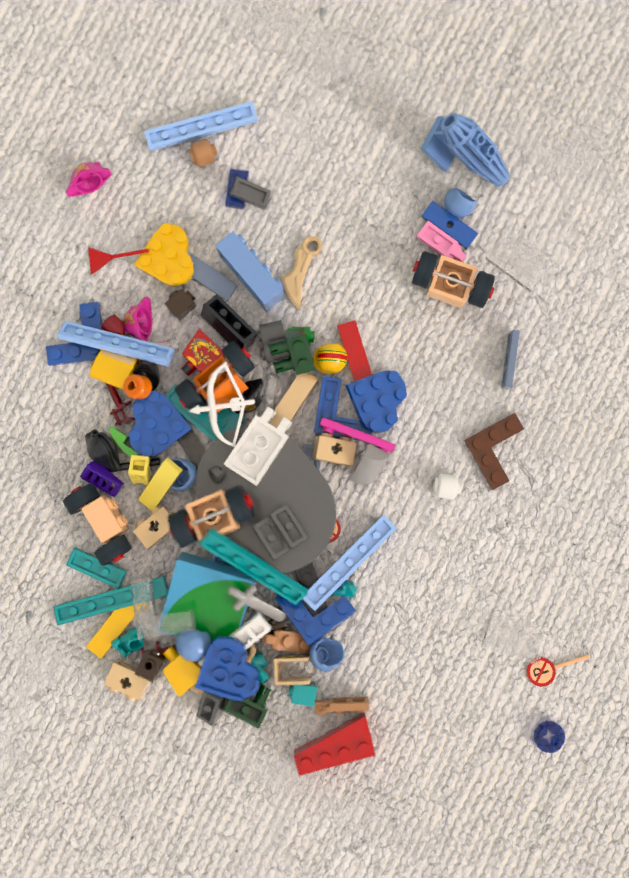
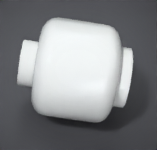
M441 473L438 477L434 478L433 492H435L438 498L453 500L457 494L461 493L462 483H459L456 475Z

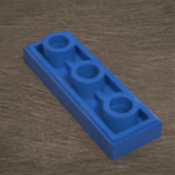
M434 201L430 203L421 218L431 222L459 242L458 244L466 250L479 234ZM446 224L452 225V228H448Z

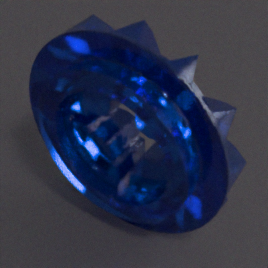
M545 720V722L539 723L538 727L534 730L533 739L540 750L546 753H553L563 746L565 733L558 723ZM547 729L551 734H554V736L550 738V743L546 738H543L547 735Z

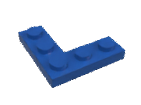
M100 303L79 304L81 324L103 330L101 328ZM78 343L46 346L47 362L49 366L92 361L101 349Z
M323 376L314 433H326L320 427L322 418H326L372 435V432L369 429H365L359 420L336 417L342 379ZM336 432L332 434L336 437H347Z
M280 595L275 597L276 602L286 613L308 647L356 613V610L346 596L337 600L315 617H312L301 601L295 605Z

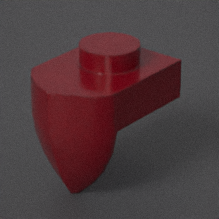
M115 314L109 316L103 322L101 328L104 331L125 336L123 322Z

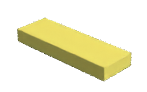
M169 458L165 459L138 500L151 511L154 510L183 470Z

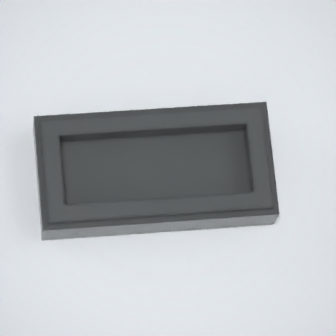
M236 176L230 196L264 210L271 191Z

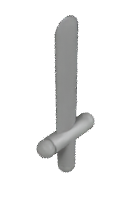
M251 585L245 592L234 587L228 589V593L238 599L233 605L236 611L240 610L245 604L278 622L285 620L287 617L286 613L254 597L253 594L257 590L255 585Z

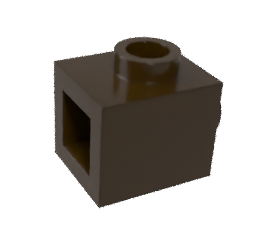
M181 288L179 291L175 290L169 296L170 299L164 303L176 318L181 321L196 307L194 302L196 298L189 291L185 293Z
M147 649L140 660L135 675L153 682L159 673L165 656H162V652L157 649Z

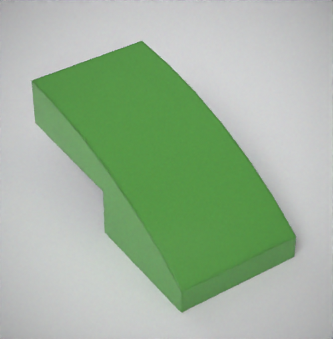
M111 426L109 428L115 442L129 457L131 455L142 456L127 445L130 440L129 436L115 427Z

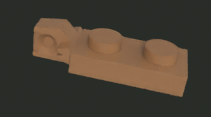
M282 629L274 630V634L266 633L261 641L271 644L272 649L309 654L310 647L312 646L308 647L298 632Z
M368 697L330 698V700H315V714L325 715L327 712L343 714L346 711L364 713L369 710Z

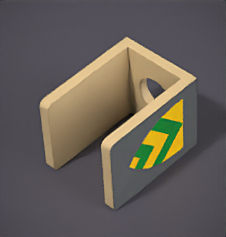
M309 654L277 655L274 658L275 685L310 684L312 681L311 676L282 677L281 662L309 661L311 658Z

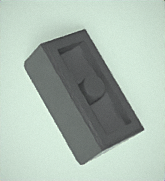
M203 691L196 716L213 726L221 716L226 698Z

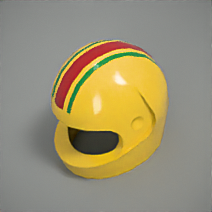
M338 343L320 346L313 356L315 367L320 372L327 374L340 372L348 360L346 350Z

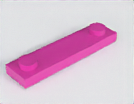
M322 418L320 427L323 428L322 431L333 434L336 432L365 444H371L386 453L394 452L396 446L394 443L326 418Z

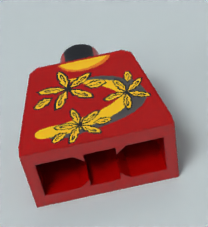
M199 329L182 352V355L188 361L180 369L187 376H190L195 369L202 372L219 357L224 356L221 351L222 349Z

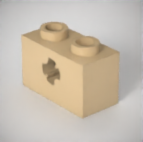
M322 433V435L315 436L311 459L353 466L357 443L351 442V438L340 437V439H335L332 434ZM335 446L334 448H337V452L332 451L331 447Z
M160 506L156 507L150 512L152 516L147 520L143 518L135 524L137 528L133 532L147 549L152 548L170 533L168 515L171 512L166 506L162 508ZM153 521L154 523H159V525L157 526L159 529L158 531L157 529H152V527L154 526Z
M117 659L113 662L104 685L108 686L110 691L115 693L120 691L126 694L125 696L128 699L136 701L143 697L150 681L135 675L136 667ZM126 678H129V685H126Z

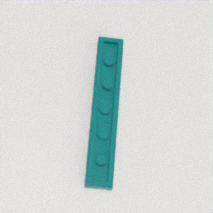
M211 528L200 539L199 545L296 605L308 594L307 588Z
M163 576L53 606L57 625L166 597L168 595L166 578Z

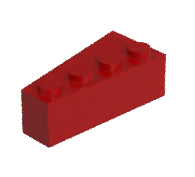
M365 712L358 714L355 718L347 720L337 728L329 730L326 734L294 750V759L299 776L376 756Z

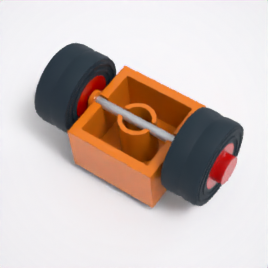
M235 341L230 342L221 350L224 356L219 357L193 378L197 388L188 379H185L175 387L180 403L189 410L197 405L199 407L208 406L206 400H208L207 389L209 379L212 373L224 362H227V366L241 394H243L248 387L239 374L244 377L255 368V365L249 359L251 357L249 352L244 347L241 349ZM225 368L220 370L214 381L213 393L216 405L230 403L231 398L238 397Z

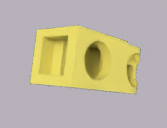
M131 455L128 474L132 484L142 483L147 486L151 481L149 457Z

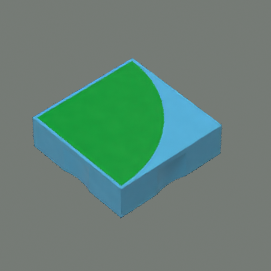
M182 551L176 561L158 631L178 636L182 630L198 629L200 632H207L210 635L211 642L217 636H229L243 625L247 605L244 604L238 611L234 610L233 605L238 599L230 595L228 589L234 587L245 592L251 585H254L255 579L234 566L217 564L207 558Z

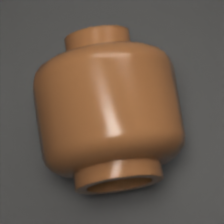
M207 139L192 143L191 149H189L193 164H197L198 167L214 163L215 155H218L215 144H210Z

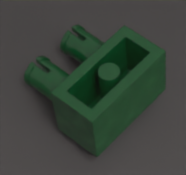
M304 327L285 332L286 338L284 341L268 344L271 357L285 352L291 354L288 359L273 362L276 374L292 369L296 372V375L315 370Z
M260 684L254 700L250 701L248 698H244L243 701L227 699L222 711L255 728H260L268 711L264 704L271 689Z

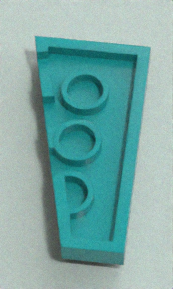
M175 384L165 397L170 400L180 414L215 441L218 437L213 432L209 411L200 412L197 415L189 412V409L180 403V398L175 392V387L177 386ZM226 408L216 413L217 425L222 435L237 427L238 414ZM242 416V420H241L240 426H241V425L244 423V421L246 420V418L243 417V416Z

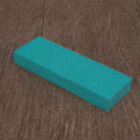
M76 547L73 549L66 564L70 568L117 589L121 587L127 574V570L112 563L102 566L96 556Z

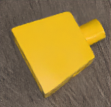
M171 646L163 653L170 662L163 669V672L180 697L197 682L202 666L198 661H186Z

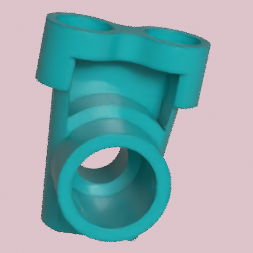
M139 627L128 630L127 634L114 639L111 644L115 650L119 651L126 658L133 651H138L143 647V640L146 638V635Z
M260 651L252 658L251 664L258 668L259 682L263 684L270 679L263 669L269 664Z

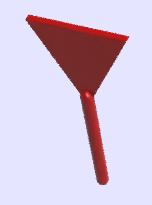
M88 247L91 275L114 258L148 253L150 250L142 249L111 255Z

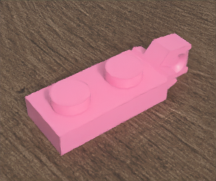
M427 221L416 237L440 255L463 262L467 256L460 251L461 246L458 245L459 242L429 221Z

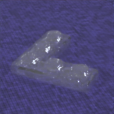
M152 577L130 580L138 640L196 630L193 610L157 616Z

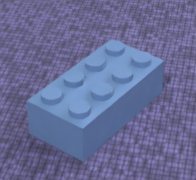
M232 231L215 245L218 255L262 308L268 312L284 299V286L278 278L273 279L270 274L271 270L265 263H260L257 253L253 249H248L245 239L240 234L236 235Z

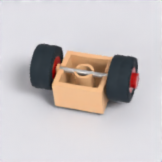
M427 251L422 252L420 260H416L412 272H415L412 284L427 288L431 280L426 296L459 308L465 305L470 290L468 303L479 308H483L488 298L492 297L494 275L479 271L473 283L477 267L441 255L437 263V255Z
M93 483L73 489L71 494L64 498L63 504L68 512L72 515L82 511L101 543H104L103 546L94 552L102 566L112 561L114 563L124 558L123 555L132 549L126 536L121 535L129 530L127 526L129 521L124 514L121 515L119 513V505L114 498L100 496Z
M238 485L226 491L220 490L185 505L187 511L181 509L168 515V524L172 537L183 548L197 542V540L200 542V539L211 528L223 536L240 529V523L254 518L253 501L242 485Z

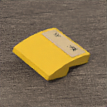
M101 350L89 376L124 390L123 384L125 379L133 375V371L140 362V359Z

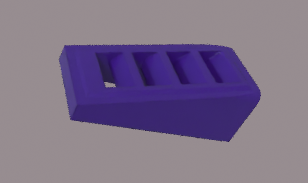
M94 461L87 464L80 475L83 480L90 484L93 483L95 487L113 497L117 496L124 485L108 469Z

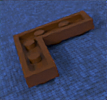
M516 413L464 440L491 490L509 482L491 447L524 430Z

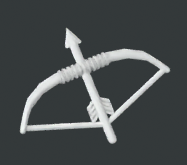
M224 362L212 373L209 379L207 389L208 406L199 407L197 405L189 410V412L200 414V412L209 411V419L215 435L222 442L235 448L245 405L254 404L255 400H244L227 366V362ZM225 368L239 397L231 398L230 403L216 405L213 393L214 381L220 370ZM231 408L232 411L241 410L233 443L226 440L219 431L217 409Z

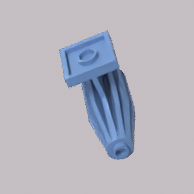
M450 113L445 118L438 116L420 148L441 171H447L454 157H457L470 171L497 187L506 184L510 177V173L494 142L472 118L457 113Z

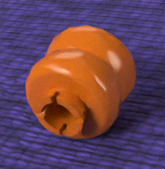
M133 374L125 379L123 389L128 397L141 400L150 395L152 384L146 376Z

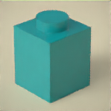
M317 683L290 685L288 697H291V703L314 707Z

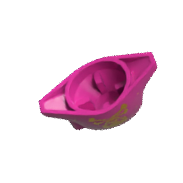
M84 162L72 172L66 194L68 197L93 193L102 187L112 173L108 168H102L100 162Z
M147 296L137 305L131 306L123 318L125 331L143 341H148L153 326L151 299Z

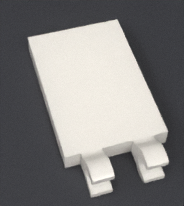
M267 407L261 418L257 415L254 417L224 463L225 466L258 486L288 440L289 436L285 432L292 425V422L285 417L277 428L270 425L269 422L274 418L276 412Z

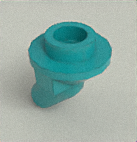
M346 579L341 584L342 588H337L331 594L333 596L346 595L349 599L356 597L355 592H357V589L352 581L348 582Z

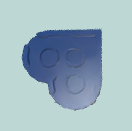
M381 371L346 385L357 416L365 429L375 433H383L392 428L398 421L396 406L401 404L407 397L405 382L397 371Z
M151 391L150 395L145 399H137L132 407L137 423L129 433V438L133 449L140 455L146 457L157 456L192 430L170 400L157 391Z
M217 636L207 649L195 688L237 701H243L244 698L255 695L259 687V670L256 666L246 661L245 644L234 637Z

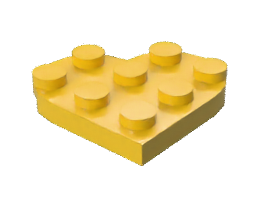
M168 223L162 224L144 248L150 251L140 254L134 266L165 285L175 287L183 283L186 284L194 273L192 258L187 254L189 249L187 234L180 226Z

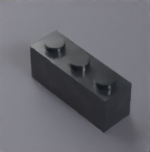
M218 294L203 304L200 316L228 343L235 341L241 349L243 347L248 349L254 344L257 332Z

